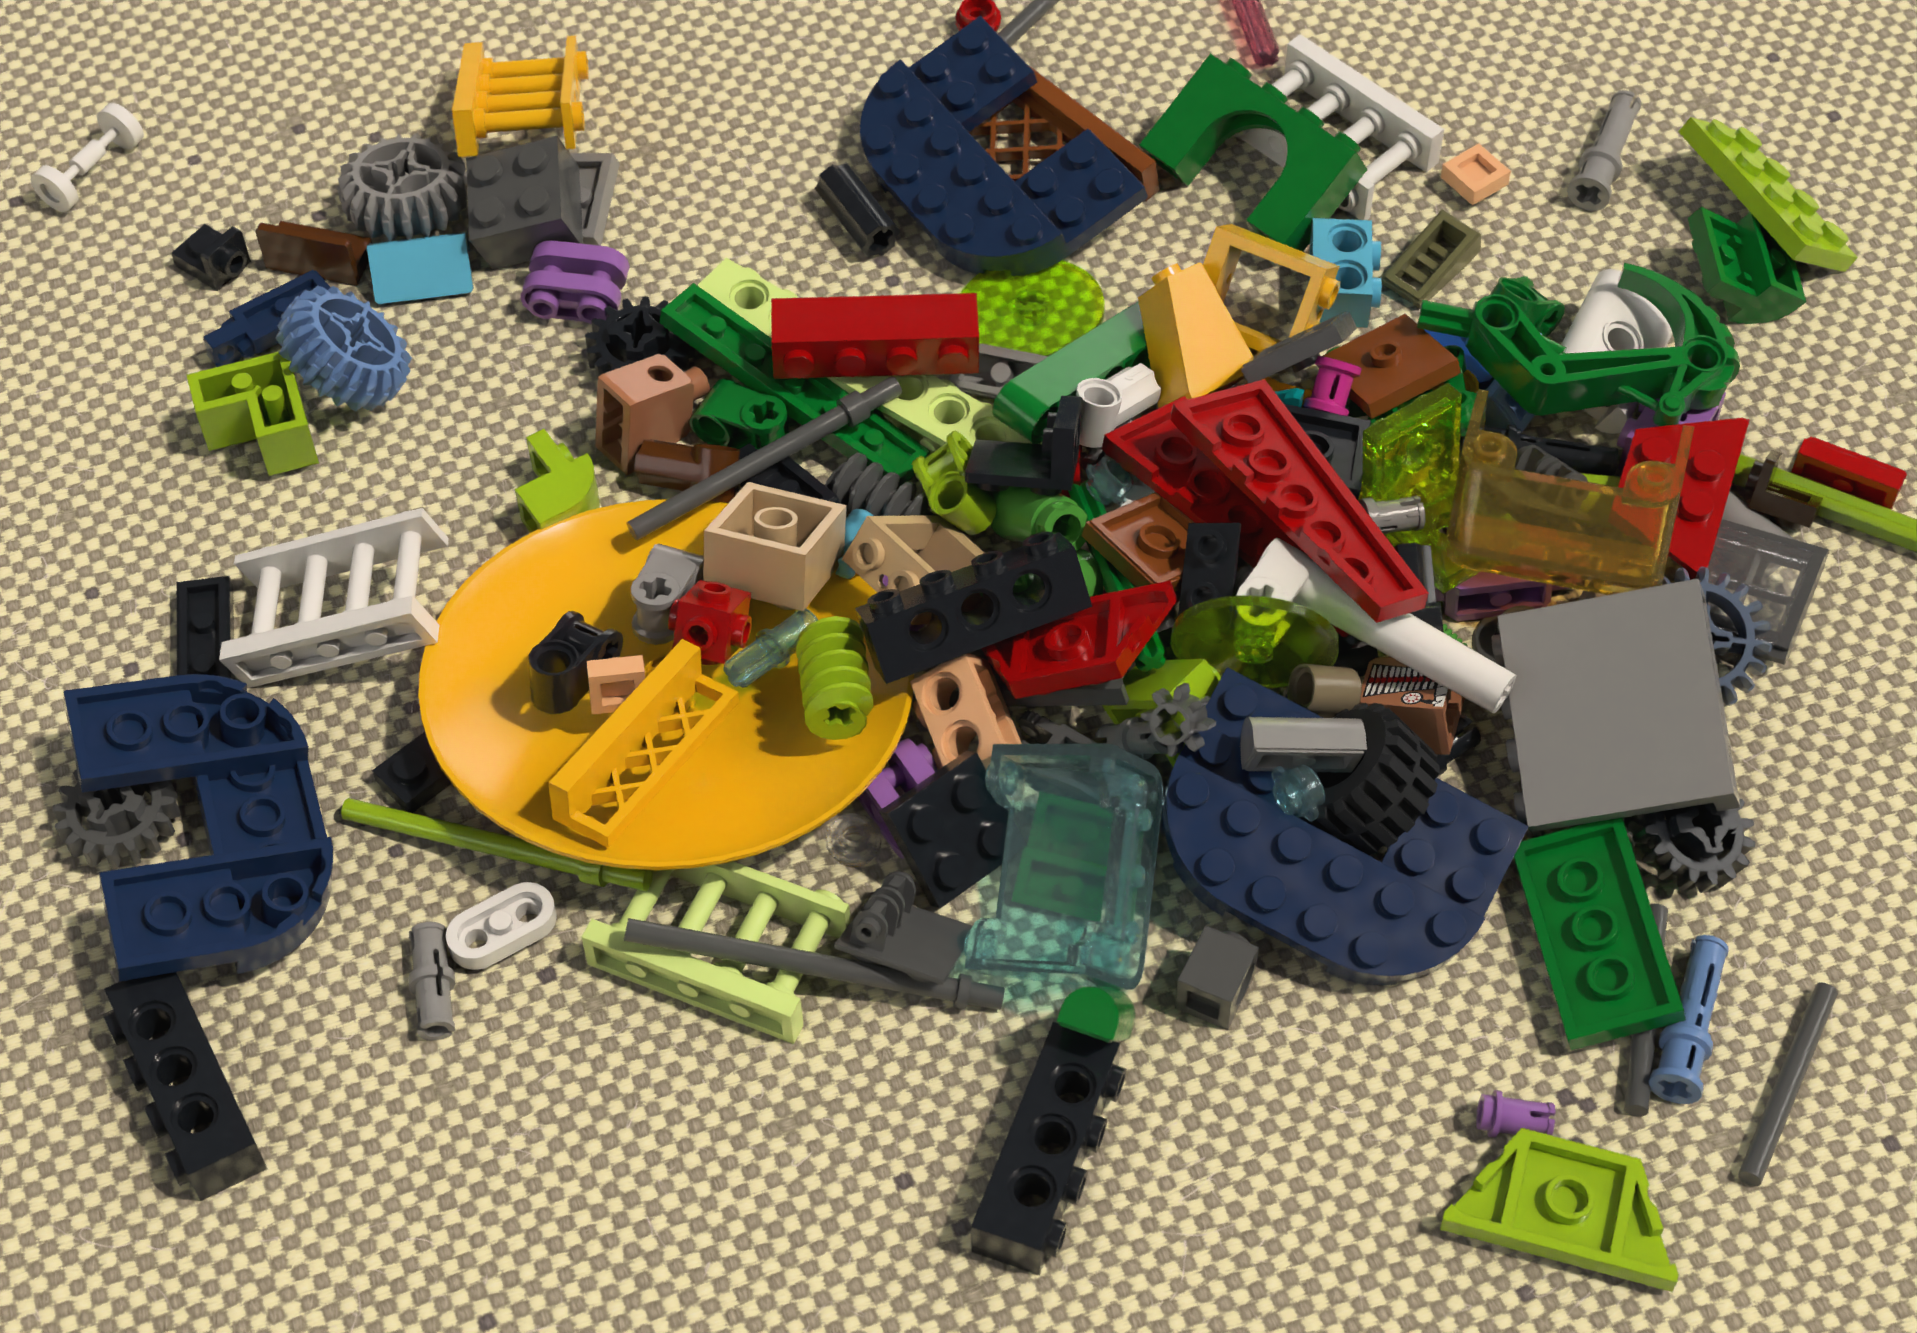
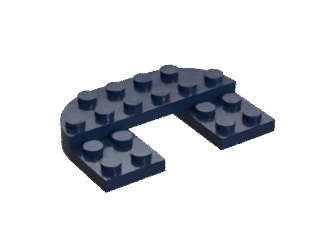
M981 16L910 67L900 59L880 76L864 104L860 121V138L864 154L880 187L885 193L889 191L933 240L937 251L947 261L964 271L976 275L986 276L987 270L1010 271L1012 277L1041 271L1062 261L1146 200L1148 196L1143 184L1089 128L1015 182L984 150L969 132L1036 84L1037 79L1034 71Z
M1227 667L1210 701L1206 705L1207 718L1217 721L1216 726L1199 732L1204 739L1205 745L1195 752L1190 750L1186 744L1184 745L1169 775L1163 793L1161 806L1162 834H1165L1168 848L1174 860L1173 867L1180 879L1193 895L1212 911L1222 917L1225 912L1232 914L1325 964L1327 967L1324 972L1343 980L1364 985H1396L1400 981L1414 979L1425 974L1427 976L1447 964L1470 942L1485 920L1484 916L1529 826L1436 778L1435 781L1438 783L1435 794L1428 800L1430 805L1425 813L1417 818L1414 822L1415 825L1408 833L1404 832L1398 837L1397 842L1387 848L1381 862L1281 809L1299 772L1246 771L1242 769L1241 732L1246 717H1323Z
M177 675L64 690V706L81 792L194 777L211 854L209 856L99 872L100 889L118 980L125 981L235 962L237 974L274 963L300 946L320 923L330 899L333 845L331 837H327L308 762L309 746L300 725L292 714L274 698L268 703L248 693L247 683L214 675Z

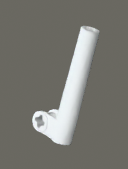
M1275 538L1267 546L1257 566L1237 592L1236 607L1238 611L1234 617V630L1238 638L1254 647H1265L1273 644L1280 638V635L1299 609L1303 608L1491 713H1496L1516 680V674L1410 613L1376 623L1305 552L1280 538Z

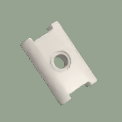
M1607 269L1597 274L1561 345L1567 348L1565 353L1662 348L1667 346L1673 333L1666 318L1651 302L1632 291L1617 287L1621 273L1620 270ZM1638 402L1583 409V411L1598 420L1595 429L1604 433L1616 434L1622 431L1626 421L1632 417Z

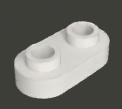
M522 882L461 912L452 919L446 930V941L451 957L458 965L472 970L484 969L544 938L551 932L556 923L557 913L553 897L540 884ZM524 915H537L536 918L529 922L520 921ZM475 941H486V944L479 948H469Z

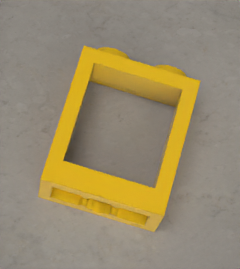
M1233 224L1216 226L1203 267L1223 303L1243 250L1310 277L1289 337L1319 324L1324 308L1330 309L1338 295L1340 281L1335 278L1340 266ZM1234 322L1249 348L1261 351L1281 342V340Z

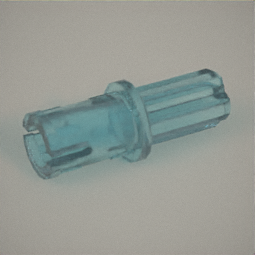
M808 609L804 611L796 610L794 614L773 629L765 628L760 630L756 634V641L731 657L724 664L723 670L728 676V681L734 687H747L774 667L780 669L787 666L790 662V656L796 652V641L800 632L809 624L817 621V617Z

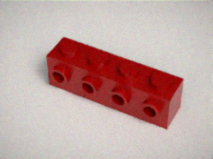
M977 293L771 298V343L774 379L979 373Z

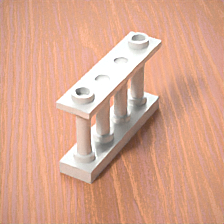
M1299 34L1288 43L1285 73L1272 85L1286 97L1299 88L1317 99L1307 109L1312 111L1321 120L1335 112L1353 123L1343 133L1357 144L1371 136L1389 147L1386 152L1367 166L1368 170L1338 207L1359 220H1368L1371 214L1374 187L1377 182L1405 160L1426 173L1439 163L1444 129L1303 35ZM1254 128L1233 135L1241 138L1284 168L1287 159L1286 138L1280 133L1269 129Z
M423 508L235 555L234 565L258 588L251 634L222 642L219 660L241 682L247 683V688L438 643L439 624L417 601L415 596L420 553L448 547L449 538ZM397 559L393 599L368 606L373 565ZM350 571L345 611L321 618L326 577ZM303 583L298 622L294 625L274 629L280 588Z

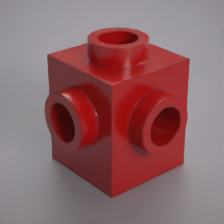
M699 580L680 599L677 598L671 607L668 628L674 631L672 649L681 639H684L700 647L702 665L724 664L739 648H744L748 642L752 628V618L748 616L752 592L732 588L719 582Z

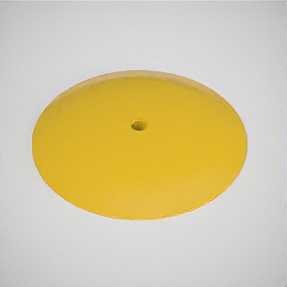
M668 499L614 504L588 510L544 529H537L498 552L464 581L447 602L436 620L439 624L438 643L425 646L419 671L418 693L424 731L440 768L457 791L473 807L502 829L530 844L555 854L592 864L642 870L691 869L724 864L755 856L787 844L813 831L843 811L875 780L897 748L907 725L912 705L913 689L910 681L914 679V674L886 684L874 667L865 637L863 643L866 646L868 676L871 681L870 692L873 695V708L866 716V727L859 735L848 739L832 740L821 738L810 732L804 719L800 674L796 655V641L800 632L817 620L834 616L850 618L860 625L855 608L868 604L867 600L877 592L857 573H855L853 578L846 579L839 577L834 572L804 611L796 609L784 610L777 608L772 603L751 599L748 616L752 618V628L746 646L739 648L724 664H701L703 675L738 691L739 703L609 848L552 818L548 782L613 712L592 714L589 691L581 698L577 706L568 712L549 714L537 709L531 701L529 653L533 647L539 644L555 628L557 622L565 613L575 611L580 613L588 624L604 631L612 628L622 633L623 647L619 657L643 655L646 678L672 650L673 640L665 644L654 645L640 641L634 635L632 620L637 611V605L632 601L631 597L632 582L644 567L647 557L655 544L659 543L704 556V530L728 503L708 501L637 541L631 535L626 523ZM695 692L684 706L686 713L710 709L716 701ZM682 729L658 733L652 739L653 748L677 745L684 738ZM650 765L625 769L619 776L620 785L645 781L651 774ZM617 802L592 805L585 815L606 824L618 811Z

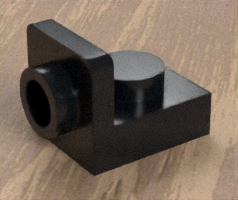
M204 224L171 252L177 268L216 291L220 290L233 277L238 276L251 262L243 233L234 226L222 234Z

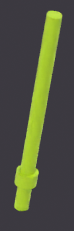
M347 798L341 809V816L344 820L578 875L580 882L605 887L608 883L647 891L652 882V870L624 869L587 863L555 854L520 838L352 798Z

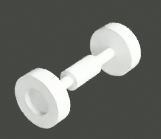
M108 103L97 114V122L104 135L98 141L92 139L69 161L71 167L62 174L51 166L43 165L31 176V184L35 192L50 207L60 212H67L78 202L79 196L71 180L77 174L84 175L106 154L105 147L111 141L124 149H133L143 139L144 132L140 123L121 105Z

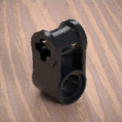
M568 611L557 622L555 628L539 644L533 647L529 653L531 701L534 706L540 711L549 714H561L576 707L581 698L589 691L587 661L619 657L623 647L622 633L612 628L604 631L588 624L578 612Z

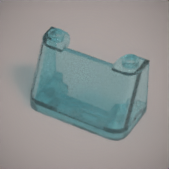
M993 744L991 763L988 765L985 775L986 787L995 802L1009 810L996 918L978 919L966 934L964 941L966 956L964 969L989 976L1086 987L1107 986L1119 990H1133L1142 978L1145 963L1163 804V783L1159 770L1152 763L1114 744Z

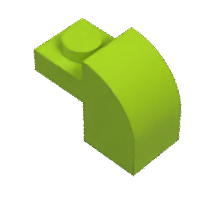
M545 429L526 437L532 469L538 478L516 488L515 493L521 521L530 533L537 529H544L573 515L600 508L594 466L588 453L574 459L564 443L556 445Z

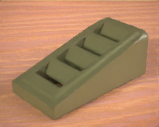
M1441 209L1381 277L1382 284L1420 309L1422 300L1429 301L1481 251V234ZM1443 240L1455 249L1451 253L1440 246L1439 243ZM1432 252L1444 260V262L1440 265L1426 255ZM1419 263L1432 271L1433 274L1431 277H1428L1414 266ZM1407 274L1423 286L1416 290L1400 278Z

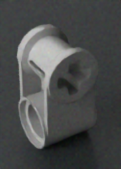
M659 543L655 544L651 549L644 567L631 586L632 601L637 605V611L632 620V629L634 635L640 641L658 645L673 640L674 631L668 628L671 607L677 598L680 599L699 580H703V555Z

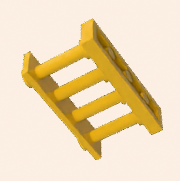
M576 35L567 36L565 57L494 62L492 57L485 58L483 42L464 43L452 106L458 157L478 156L480 138H487L488 133L562 127L566 149H576L577 131H585L583 103L580 101L581 80L589 79L587 52L578 51Z

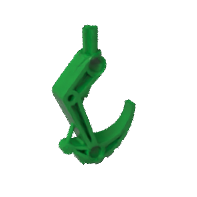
M1628 263L1623 265L1617 287L1642 296L1663 314L1672 330L1675 347L1565 353L1567 348L1541 335L1516 302L1509 297L1496 294L1485 296L1478 302L1475 301L1473 310L1422 300L1417 321V328L1466 338L1465 347H1467L1469 353L1524 410L1533 415H1549L1638 402L1655 411L1653 422L1657 426L1679 424L1682 414L1691 409L1702 410L1718 406L1728 384L1736 378L1740 369V358L1738 352L1734 349V338L1728 327L1720 323V316L1710 306H1706L1700 297L1676 281L1655 271Z

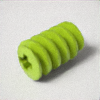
M834 616L817 620L801 631L796 641V655L798 658L805 724L813 734L832 740L848 739L859 735L866 727V716L873 708V695L870 692L871 681L868 676V662L866 660V646L863 643L864 634L859 623L847 617Z

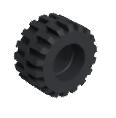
M1362 703L1355 705L1350 711L1346 708L1334 717L1361 719L1364 724L1367 751L1352 772H1299L1286 796V802L1290 805L1289 809L1299 819L1361 852L1371 855L1377 853L1382 846L1385 845L1388 848L1397 842L1398 837L1404 832L1408 833L1415 825L1414 822L1417 818L1425 813L1430 805L1428 803L1429 798L1436 792L1438 783L1435 779L1440 774L1439 764L1435 762L1437 759L1435 752L1393 711L1379 703H1373L1370 706Z

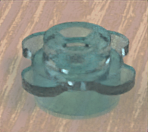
M1304 764L1289 771H1285L1281 766L1272 770V778L1275 782L1273 794L1282 811L1287 815H1294L1298 818L1305 816L1310 822L1317 819L1319 815L1318 807L1325 802V792L1316 773Z

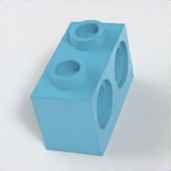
M1313 218L1309 254L1340 266L1335 278L1340 281L1338 295L1330 309L1324 308L1319 323L1346 311L1351 313L1357 327L1368 328L1371 307L1380 308L1382 279L1373 278V271H1379L1381 241H1372V220Z

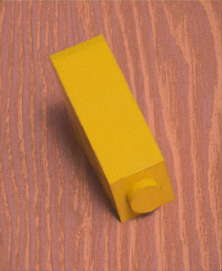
M1199 262L1183 270L1176 263L1155 274L1151 278L1155 286L1139 296L1138 301L1151 370L1154 371L1156 382L1161 387L1160 397L1157 402L1158 408L1183 396L1187 399H1192L1228 389L1244 379L1245 376L1241 369L1253 355L1202 263Z

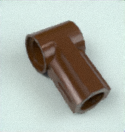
M643 440L640 450L636 453L634 472L637 473L639 484L684 491L739 461L740 450L711 444L688 446L659 440ZM736 486L710 501L730 502L735 497Z

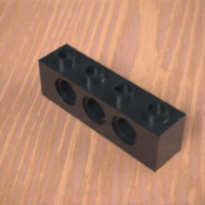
M1041 532L1027 537L1022 542L1023 546L1004 553L1001 551L986 552L972 559L970 566L953 572L949 570L935 571L922 577L919 585L900 592L897 589H889L872 595L867 600L868 604L857 607L855 610L875 669L884 682L888 684L1092 607L1075 547L1060 532L1055 534L1053 532ZM1028 573L1034 574L1033 582L1027 590L1013 593L1014 584L1019 577ZM983 593L982 601L976 609L969 612L961 611L962 604L969 595ZM923 612L932 613L931 620L925 628L919 631L909 630L910 623L915 616Z
M173 972L120 981L104 988L113 1010L104 1013L103 1017L117 1046L128 1041L133 1055L124 1059L123 1062L137 1092L147 1087L149 1088L154 1102L145 1105L144 1109L158 1139L167 1134L171 1137L175 1149L165 1153V1156L179 1186L191 1181L200 1201L267 1170V1166L177 973ZM168 1030L162 1037L149 1040L154 1034ZM189 1076L185 1082L176 1086H170L175 1079ZM211 1122L205 1130L198 1133H190L198 1124Z
M1053 1021L971 1225V1252L1037 1275L1041 1274L1047 1255L1054 1258L1058 1257L1068 1228V1223L1061 1221L1068 1202L1077 1205L1081 1198L1088 1175V1170L1082 1169L1081 1166L1087 1151L1098 1152L1107 1126V1119L1101 1117L1107 1100L1117 1102L1125 1081L1127 1069L1119 1066L1120 1043H1109L1062 1027L1059 1023ZM1074 1092L1082 1095L1085 1099L1077 1103H1068L1060 1099L1059 1096L1064 1093ZM1046 1143H1058L1065 1150L1059 1154H1047L1042 1152L1039 1147ZM1027 1194H1036L1043 1197L1046 1202L1040 1206L1028 1207L1021 1204L1018 1199Z

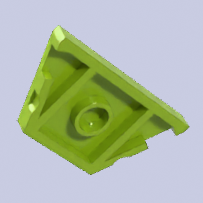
M1521 1128L1504 1146L1502 1154L1494 1162H1489L1477 1175L1473 1185L1455 1205L1451 1204L1444 1211L1440 1230L1670 1292H1673L1678 1280L1675 1263L1670 1264L1661 1236L1664 1228L1658 1209L1648 1196L1649 1182L1640 1158Z

